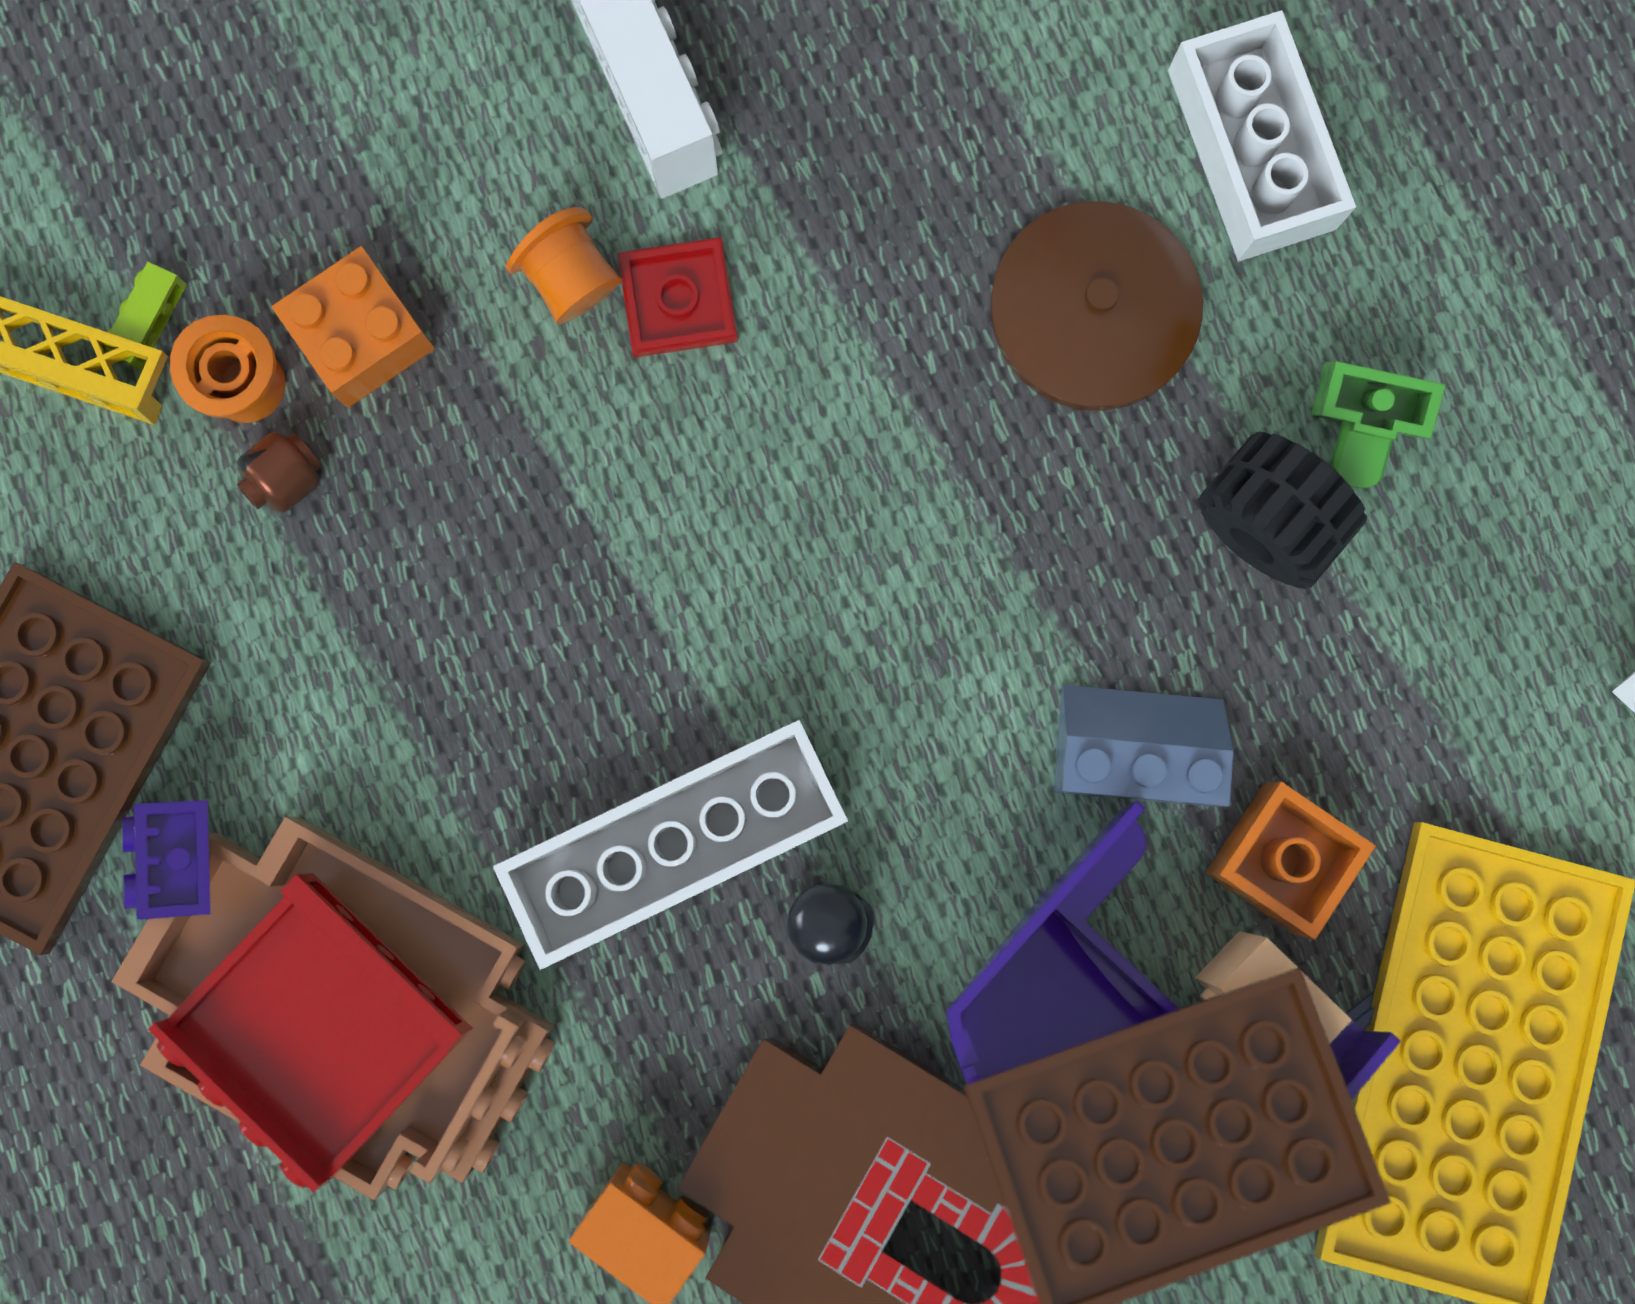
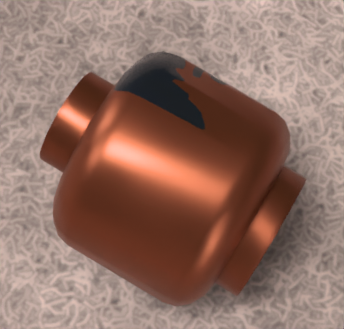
M272 432L238 458L237 465L243 479L236 485L256 509H260L263 505L267 504L274 511L285 513L318 487L319 477L316 471L322 466L312 451L296 434L293 433L286 437L278 432Z

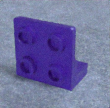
M207 800L134 804V817H122L123 853L135 852L136 874H124V909L137 908V920L211 914Z

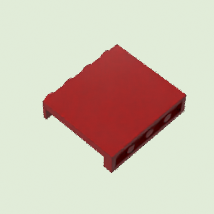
M314 873L296 874L280 890L284 895L282 900L167 1019L154 1022L148 1030L159 1040L157 1048L168 1061L180 1067L185 1066L200 1081L198 1089L206 1099L219 1107L226 1106L241 1121L238 1126L242 1134L253 1144L259 1147L266 1146L281 1161L280 1169L288 1180L301 1188L307 1186L314 1193L328 1183L466 1037L473 1027Z

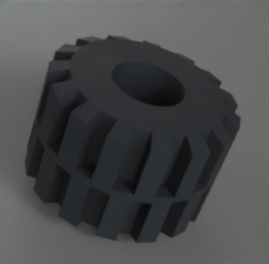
M1256 432L1255 435H1251L1197 499L1201 514L1222 542L1236 555L1263 574L1300 589L1311 588L1367 521V516L1364 513L1366 509L1362 501L1354 493L1353 488L1333 467L1305 447L1274 433L1271 435L1266 432Z

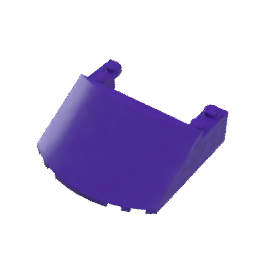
M1138 800L1121 809L1054 884L1038 898L945 1011L951 1041L967 1083L1179 1009L1085 922L1138 863L1145 852V834L1135 820L1146 807ZM1351 1021L1330 1043L1351 1100H1353L1401 1042L1392 1032L1365 1031L1356 1022Z

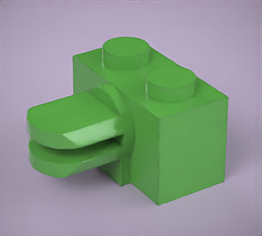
M1338 361L1324 363L1311 415L1341 421L1330 466L1351 487L1367 488L1376 485L1384 476L1393 440H1396L1397 434L1431 439L1446 384Z

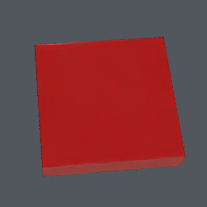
M722 237L617 253L634 358L738 342Z

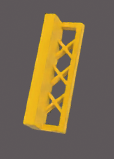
M0 296V336L2 335L5 341H0V373L152 425L156 424L162 405L152 396V393L168 358L163 351ZM3 312L11 314L13 316L5 318ZM31 322L40 324L47 340L27 349L18 347L11 331ZM53 329L63 333L56 336ZM81 339L91 341L97 355L96 358L78 366L67 363L61 349L62 347ZM103 346L112 348L114 350L106 353ZM52 352L53 355H54V357H55V359L50 358V357H47V356H44V355L49 354V353ZM131 356L147 360L136 386L118 381L111 365ZM103 369L106 376L94 372Z

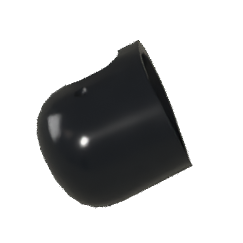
M828 883L809 887L797 896L789 910L787 921L790 941L798 953L813 963L824 965L855 961L868 946L872 938L874 926L872 908L860 895L843 885Z

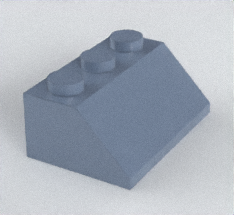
M1062 685L1054 793L1207 807L1230 806L1233 746L1224 699Z

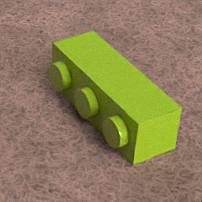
M147 261L144 269L137 273L134 280L135 286L129 297L121 303L119 316L113 327L108 329L107 332L154 348L187 283L176 274ZM103 346L106 353L114 350L112 348ZM135 356L122 360V362L141 371L147 361Z

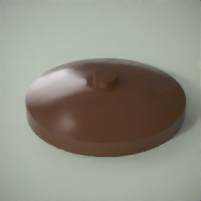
M1105 201L1078 202L1053 209L1040 216L1025 227L1011 242L1001 259L992 285L990 298L991 324L996 342L1004 359L1013 372L1032 390L1055 403L1070 408L1092 411L1113 410L1127 407L1152 396L1172 380L1192 353L1201 329L1203 317L1202 287L1195 265L1179 239L1158 220L1140 210L1123 204Z

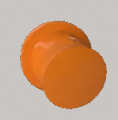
M582 207L560 210L538 223L518 244L505 266L510 275L520 271L524 273L540 293L557 325L567 323L583 315L606 299L622 282V278L600 254L586 229L592 224L593 217L587 209Z
M230 315L207 316L194 321L183 329L174 342L170 355L172 381L181 398L196 411L210 417L227 418L236 422L250 423L266 418L281 403L286 386L285 374L281 364L275 357L270 341L251 322Z

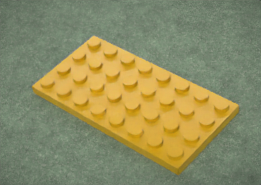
M1414 822L1371 1008L1374 1007L1371 1024L1366 1027V1031L1392 1032L1401 1042L1352 1100L1391 1203L1320 1229L1314 1250V1255L1318 1259L1478 1304H1544L1634 893L1635 879L1431 824Z

